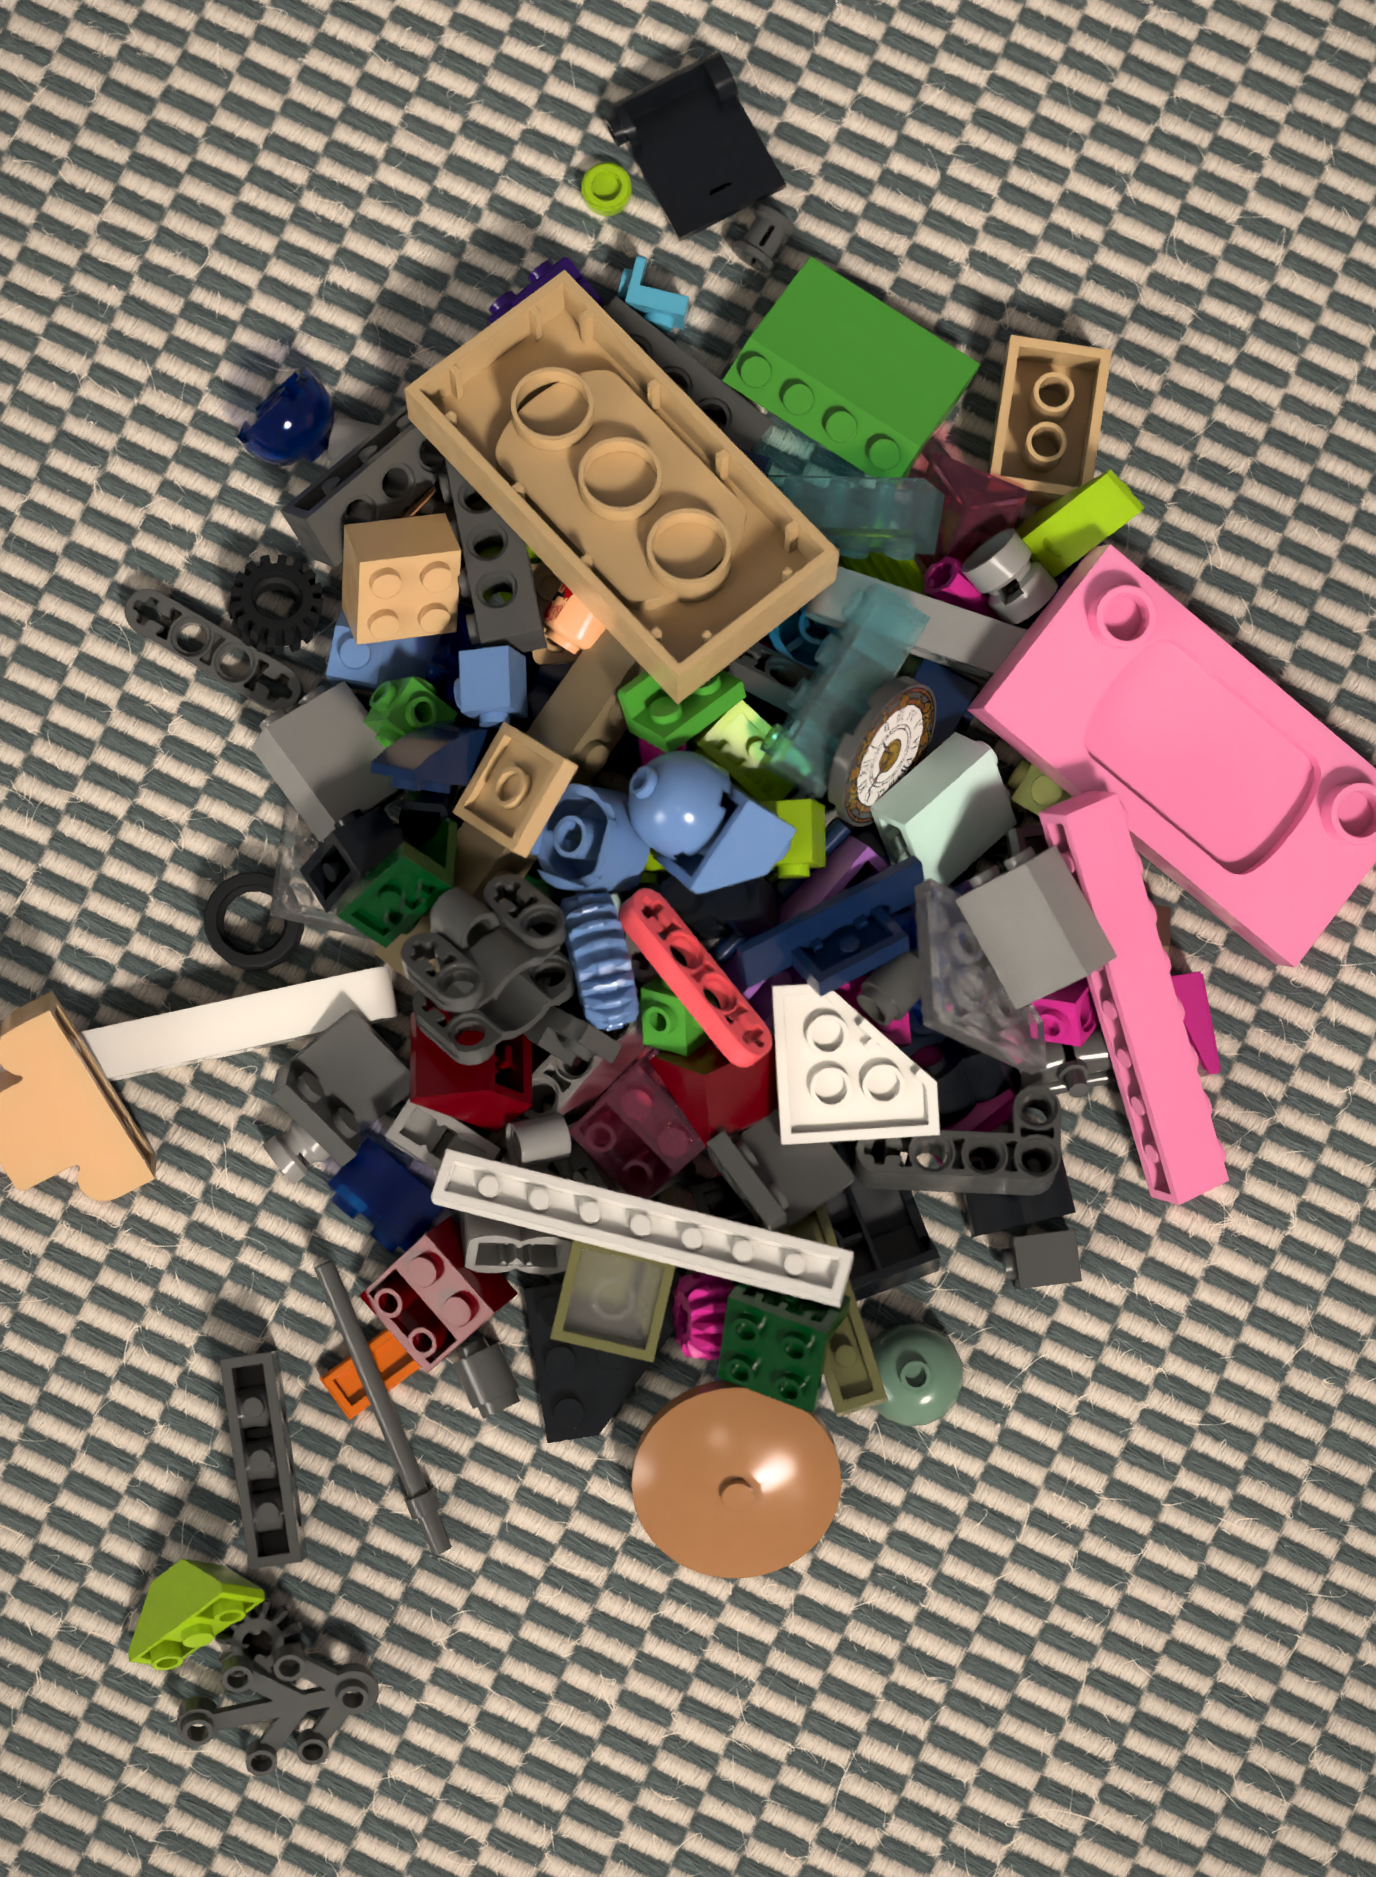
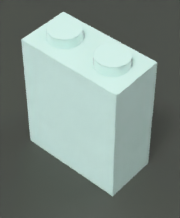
M957 732L953 733L870 807L891 865H895L915 855L922 862L925 896L931 899L936 897L995 844L1007 830L1017 824L1010 805L1011 795L1004 786L997 767V755L985 742L980 740L974 741Z

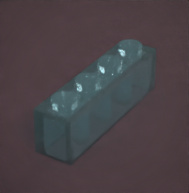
M767 476L838 549L839 554L842 556L865 559L868 557L869 552L884 553L885 556L897 560H913L915 554H935L945 495L924 478Z
M880 584L866 586L864 591L858 588L848 599L841 613L842 616L847 618L837 636L830 633L822 642L814 657V660L820 664L809 681L803 678L796 685L787 701V705L792 707V710L782 726L775 723L771 727L760 746V750L765 752L759 765L810 797H823L828 788L833 758L844 733L846 732L853 736L859 722L871 708V706L867 705V699L878 688L895 678L931 618Z

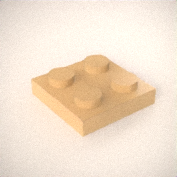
M503 722L452 813L510 851L527 858L579 766L516 727Z

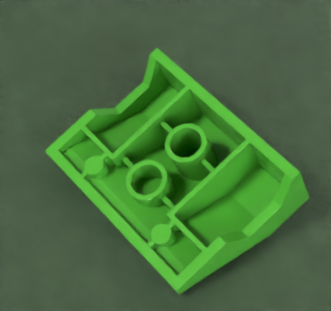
M810 256L749 337L722 381L899 494L914 463L934 432L948 418L981 364Z

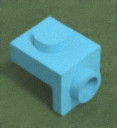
M637 255L633 270L628 268L623 270L618 298L625 299V303L660 332H671L672 328L684 330L689 309V297L643 286L647 272V257Z

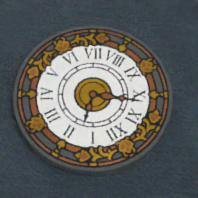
M898 677L878 688L867 699V705L871 706V708L859 722L853 736L845 732L836 750L828 779V800L835 804L839 818L853 826L863 827L874 823L870 807L922 762L928 751L936 722V699L931 688L911 677Z

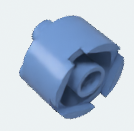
M568 784L567 789L530 851L531 855H537L542 870L537 871L542 879L556 888L581 892L607 891L612 895L621 891L633 890L640 882L641 873L649 856L650 845L637 836L631 825L628 814L629 795L621 791L582 784Z

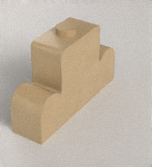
M53 991L8 1014L0 1027V1064L6 1070L0 1073V1165L15 1188L25 1191L74 1165H78L77 1182L80 1190L87 1197L96 1201L107 1202L117 1199L154 1180L156 1175V1155Z

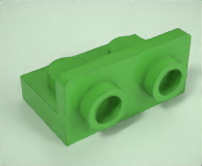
M646 670L618 691V698L629 732L664 752L675 751L747 697L742 680L723 670L679 704L667 694Z

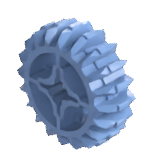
M607 891L576 892L574 896L563 898L559 908L564 913L567 931L564 946L567 958L574 971L576 996L584 1021L598 1030L606 1029V1031L619 1029L625 1024L635 1022L639 1013L637 990L626 939L613 898Z

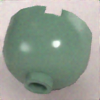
M920 1323L897 1324L879 1333L870 1344L888 1398V1402L872 1406V1408L886 1420L905 1427L924 1426L944 1417L957 1402L964 1383L963 1363L955 1345L939 1330Z

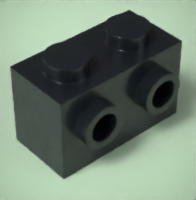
M383 806L366 814H363L361 809H356L340 818L334 824L336 829L318 843L316 851L299 870L326 913L335 910L340 899L405 841L402 828L395 820L390 819Z

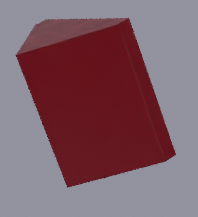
M771 1035L772 1048L769 1052L747 1068L731 1063L712 1040H709L688 1056L664 1051L653 1056L650 1060V1063L706 1148L707 1142L722 1131H725L728 1137L756 1124L778 1108L774 1036Z

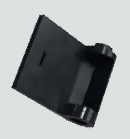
M718 51L609 105L611 116L605 119V123L613 141L618 147L625 144L679 242L786 188V182L739 101V92L728 65Z

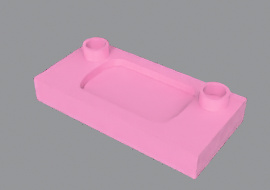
M1111 544L1094 547L1086 554L967 708L970 713L1072 797L1088 790L1118 793L1120 801L1128 812L1129 823L1127 827L1133 848L1273 964L1296 968L1376 862V768Z

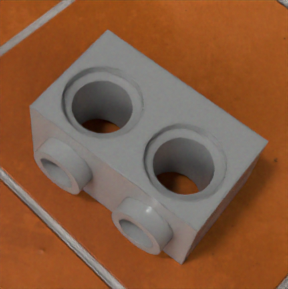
M410 1098L385 1135L388 1143L437 1175L446 1149L496 1161L501 1154L499 1147L453 1117L411 1103Z

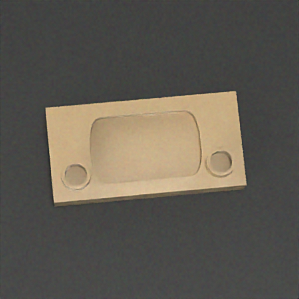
M563 270L405 387L408 419L677 704L837 579L838 549L566 270Z

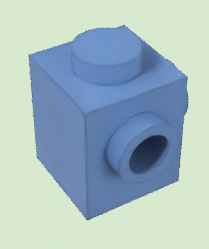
M509 645L459 651L460 678H456L454 682V697L457 706L461 709V713L478 722L480 727L499 729L503 722L511 725V719L528 718L526 657Z

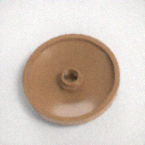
M725 1380L696 1386L678 1395L663 1406L645 1427L635 1449L632 1463V1496L638 1518L651 1540L662 1552L679 1564L696 1572L721 1578L761 1576L782 1569L800 1559L819 1542L827 1531L836 1513L841 1493V1470L837 1448L830 1431L815 1411L812 1413L806 1412Z

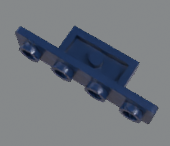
M913 855L742 943L737 947L741 980L747 987H752L793 966L814 991L822 997L909 951V936L893 920L890 914L921 899L925 895L922 862Z

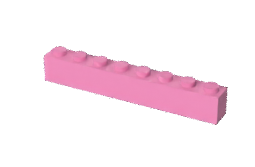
M1088 790L1042 810L1038 814L1048 848L1056 845L1118 956L1086 976L1150 1195L1152 1198L1181 1205L1229 1181L1224 1164L1226 1154L1223 1145L1217 1139L1211 1119L1212 1105L1210 1099L1202 1088L1197 1070L1199 1064L1198 1056L1189 1042L1183 1021L1185 1018L1184 1007L1175 994L1169 973L1171 962L1167 952L1161 945L1155 924L1157 922V913L1154 905L1148 899L1142 879V861L1133 848L1127 827L1129 823L1128 812L1120 801L1118 793Z

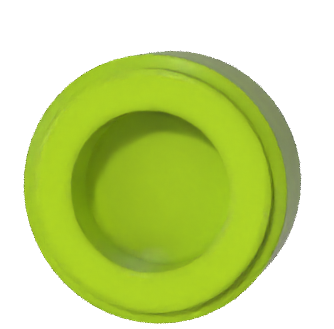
M609 162L599 163L592 166L583 177L581 185L582 198L585 205L593 213L600 216H613L619 214L628 206L632 195V185L628 173L621 166Z

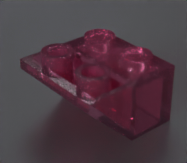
M651 1048L624 1073L569 1129V1134L628 1195L647 1200L705 1148L700 1137L650 1063L653 1056L659 1054L654 1048Z

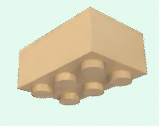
M1017 335L1010 336L1004 354L984 497L1047 506L1093 479L1112 350Z

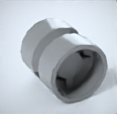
M1014 528L1005 529L989 538L970 554L961 567L963 574L978 593L990 594L988 605L1002 622L1010 625L1019 624L1040 610L1052 598L1058 588L1057 582L1041 562L1029 561L1032 554L1031 549Z

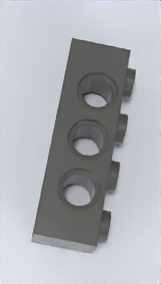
M615 296L604 309L607 314L675 383L680 384L685 389L686 395L705 414H716L723 419L725 423L722 429L723 433L738 448L757 453L771 436L773 421Z
M406 404L280 511L308 556L313 560L336 568L338 565L343 564L344 525L397 519V515L434 487L433 484L439 480L438 474L447 472L445 457L408 419ZM424 441L423 452L419 455L421 444ZM388 472L387 482L384 485V487H382L383 478L385 474ZM351 503L350 513L345 519V511Z
M445 458L447 472L438 474L444 503H454L456 519L448 521L460 548L463 549L465 565L460 566L458 580L463 598L472 596L475 612L466 614L472 645L481 643L482 648L509 645L519 653L548 648L527 544L491 506L482 511L470 509L475 501L484 498ZM498 545L503 547L501 552L494 557L484 558L479 556L480 552L487 546ZM508 592L512 594L511 598L502 605L488 603L491 596L495 593Z
M278 1350L220 1359L249 1570L302 1562L308 1556Z

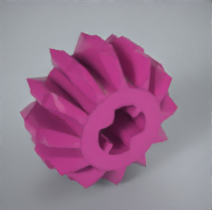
M695 1272L692 1275L680 1278L673 1292L674 1305L671 1309L674 1313V1322L672 1325L676 1329V1341L681 1346V1350L686 1357L705 1360L720 1359L728 1296L735 1288L732 1280L702 1272Z

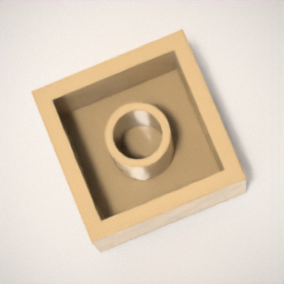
M445 513L344 525L342 609L356 645L457 631L458 576L460 575L461 548Z

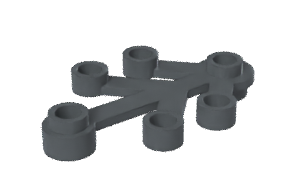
M294 1644L283 1645L275 1651L274 1673L277 1677L253 1666V1663L247 1657L235 1655L227 1658L222 1665L223 1686L227 1690L237 1693L250 1689L267 1698L218 1708L216 1703L206 1697L196 1696L188 1698L178 1708L177 1731L187 1743L200 1746L208 1743L220 1730L274 1719L258 1740L251 1742L246 1748L247 1770L253 1775L265 1776L276 1769L277 1751L308 1711L326 1708L313 1728L302 1731L297 1737V1756L300 1761L308 1765H316L322 1763L327 1758L329 1753L328 1741L348 1714L363 1713L376 1703L379 1696L378 1681L374 1674L364 1665L348 1663L335 1670L305 1655L303 1649ZM288 1659L298 1662L292 1666L282 1664L283 1661ZM233 1671H243L246 1673L241 1677L230 1675ZM303 1677L319 1687L302 1690L285 1681H295ZM349 1691H358L357 1693H347ZM201 1724V1725H204V1726H192V1725ZM308 1744L320 1745L316 1749H308L305 1746ZM257 1755H266L269 1758L265 1760H256L254 1757Z

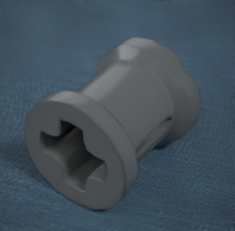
M758 205L754 210L756 217L742 241H735L731 250L749 266L769 273L773 267L771 259L785 237H792L796 228L788 218L778 211L765 205ZM767 232L768 235L760 246L759 243Z

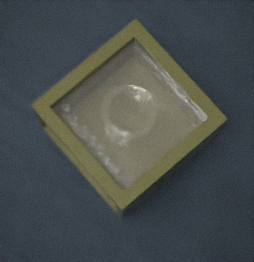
M573 1240L550 1339L654 1362L676 1266Z

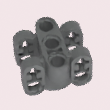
M504 874L491 879L484 888V900L481 902L462 887H453L447 890L438 898L432 908L431 933H418L410 937L401 949L405 975L419 989L412 1000L417 1026L453 1060L460 1064L476 1065L488 1060L499 1042L513 1039L530 1030L544 1017L551 1006L560 1005L568 1001L574 995L576 989L572 965L569 959L559 951L560 945L565 941L567 935L564 913L550 899L519 875ZM516 899L518 900L519 910L521 911L520 914H518L517 907L512 903V901ZM548 922L555 925L556 929L546 936H541L531 927L537 923ZM436 958L437 967L439 969L437 974L435 966L428 960ZM556 972L565 976V979L556 986L547 987L538 983V979L547 973ZM442 1009L443 1011H447L448 1018L450 1020L448 1024L446 1016L442 1014L439 1010ZM478 1031L484 1034V1038L475 1045L464 1046L457 1043V1039L465 1032Z

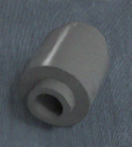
M910 948L909 951L877 967L861 985L862 992L857 996L858 1004L871 1019L881 1025L888 1026L893 1020H901L934 984L931 974V963L922 953Z
M484 1337L457 1350L461 1360L452 1364L472 1409L478 1407L483 1419L520 1401L515 1390L520 1386L499 1342L489 1346Z

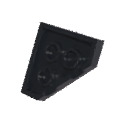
M677 1266L673 1275L655 1356L675 1330V1326L672 1325L674 1313L671 1307L674 1305L673 1292L679 1282ZM563 1283L524 1289L547 1443L599 1435L651 1363L550 1339Z

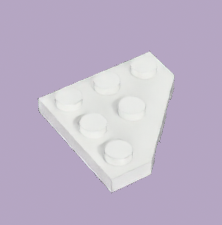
M808 983L771 985L781 1145L940 1135L937 1082L836 992L831 991L820 997Z

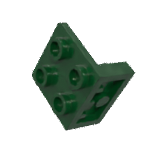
M447 817L415 847L404 841L337 902L336 916L385 948L401 934H409L416 927L421 916L436 903L438 898L447 890L455 887L454 864L458 851V846L456 845L457 822Z
M738 1282L728 1296L718 1377L812 1413L819 1402L828 1342L847 1316L851 1297L844 1295L839 1308Z

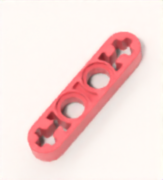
M643 888L625 901L619 908L618 913L622 928L723 1055L731 1063L746 1068L752 1066L766 1055L772 1048V1037L768 1027L666 899L652 889ZM660 933L665 937L664 939L659 936ZM670 947L677 949L684 956L687 967L680 965L674 959ZM703 989L711 991L720 1003V1008L714 1007L707 1000ZM729 1017L732 1022L729 1023L726 1018Z

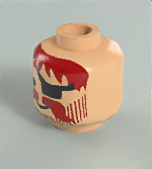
M562 583L543 613V620L548 626L545 634L577 656L580 655L582 650L593 646L606 629L564 583Z

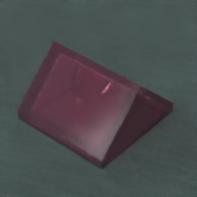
M934 451L902 531L927 569L931 564L941 561L945 556L955 558L963 564L970 554L989 538L1005 529L1014 527L1029 491Z

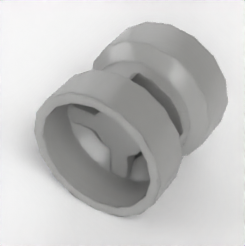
M295 1120L291 1122L290 1130L284 1135H274L263 1144L264 1149L278 1168L294 1185L307 1175V1168L314 1162H324L330 1157Z

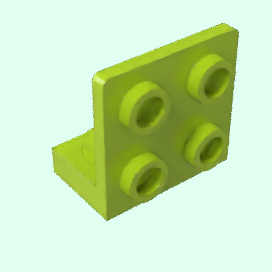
M744 700L740 701L685 742L694 753L702 755L723 767L728 772L733 785L759 802L781 801L813 768L797 750Z

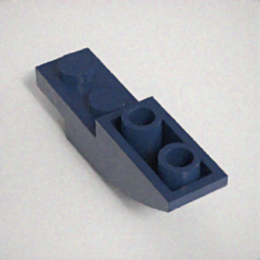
M452 719L435 722L402 736L388 746L371 762L370 772L391 776L389 783L391 787L421 791L423 789L451 794L452 784L464 786L469 784L499 729L480 727L479 723L473 720Z

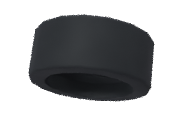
M262 872L239 873L224 880L210 895L204 911V931L212 949L230 965L247 971L269 970L284 963L298 948L304 932L303 910L296 895L278 878ZM246 892H262L270 895L279 903L284 913V928L280 938L271 947L262 951L249 952L238 948L229 940L224 928V916L228 906L236 897Z

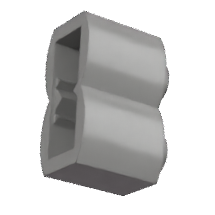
M461 1211L459 1228L465 1268L481 1273H501L518 1269L526 1273L539 1275L566 1271L572 1239Z

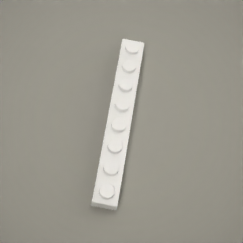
M446 1149L431 1195L433 1204L839 1308L854 1260V1252L449 1149Z

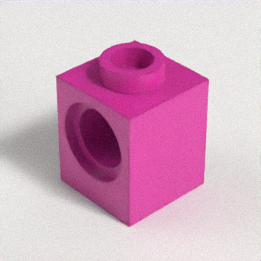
M1087 977L1029 1004L1035 1040L1082 1047L1100 1023Z

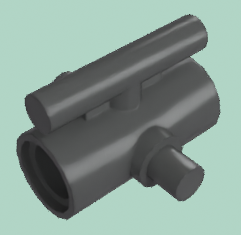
M1100 1023L1082 1047L1036 1040L1034 1036L1011 1040L1010 1042L1011 1054L1019 1075L1018 1082H1016L1018 1093L1027 1086L1041 1085L1049 1088L1056 1095L1069 1092L1071 1097L1080 1098L1086 1095L1091 1087L1117 1082Z

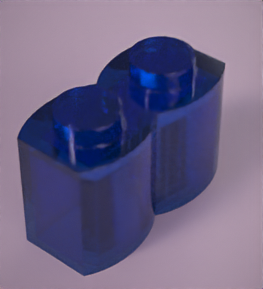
M369 1137L359 1147L357 1156L344 1165L328 1183L336 1192L330 1200L353 1220L359 1213L365 1216L375 1225L369 1234L391 1253L398 1246L407 1252L447 1209V1207L433 1204L431 1199L433 1191Z

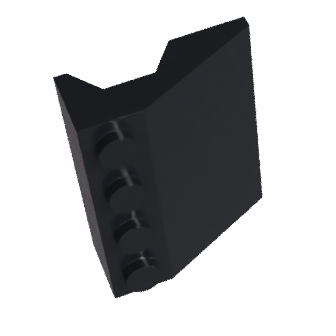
M858 1140L829 1142L854 1175L852 1165ZM871 1153L874 1157V1164H884V1161L881 1159V1153ZM722 1175L690 1187L698 1213L761 1228ZM854 1175V1182L824 1203L838 1247L854 1252L849 1281L856 1302L939 1271V1253L927 1233L911 1190L869 1188L861 1184ZM732 1280L733 1285L736 1286L738 1282Z

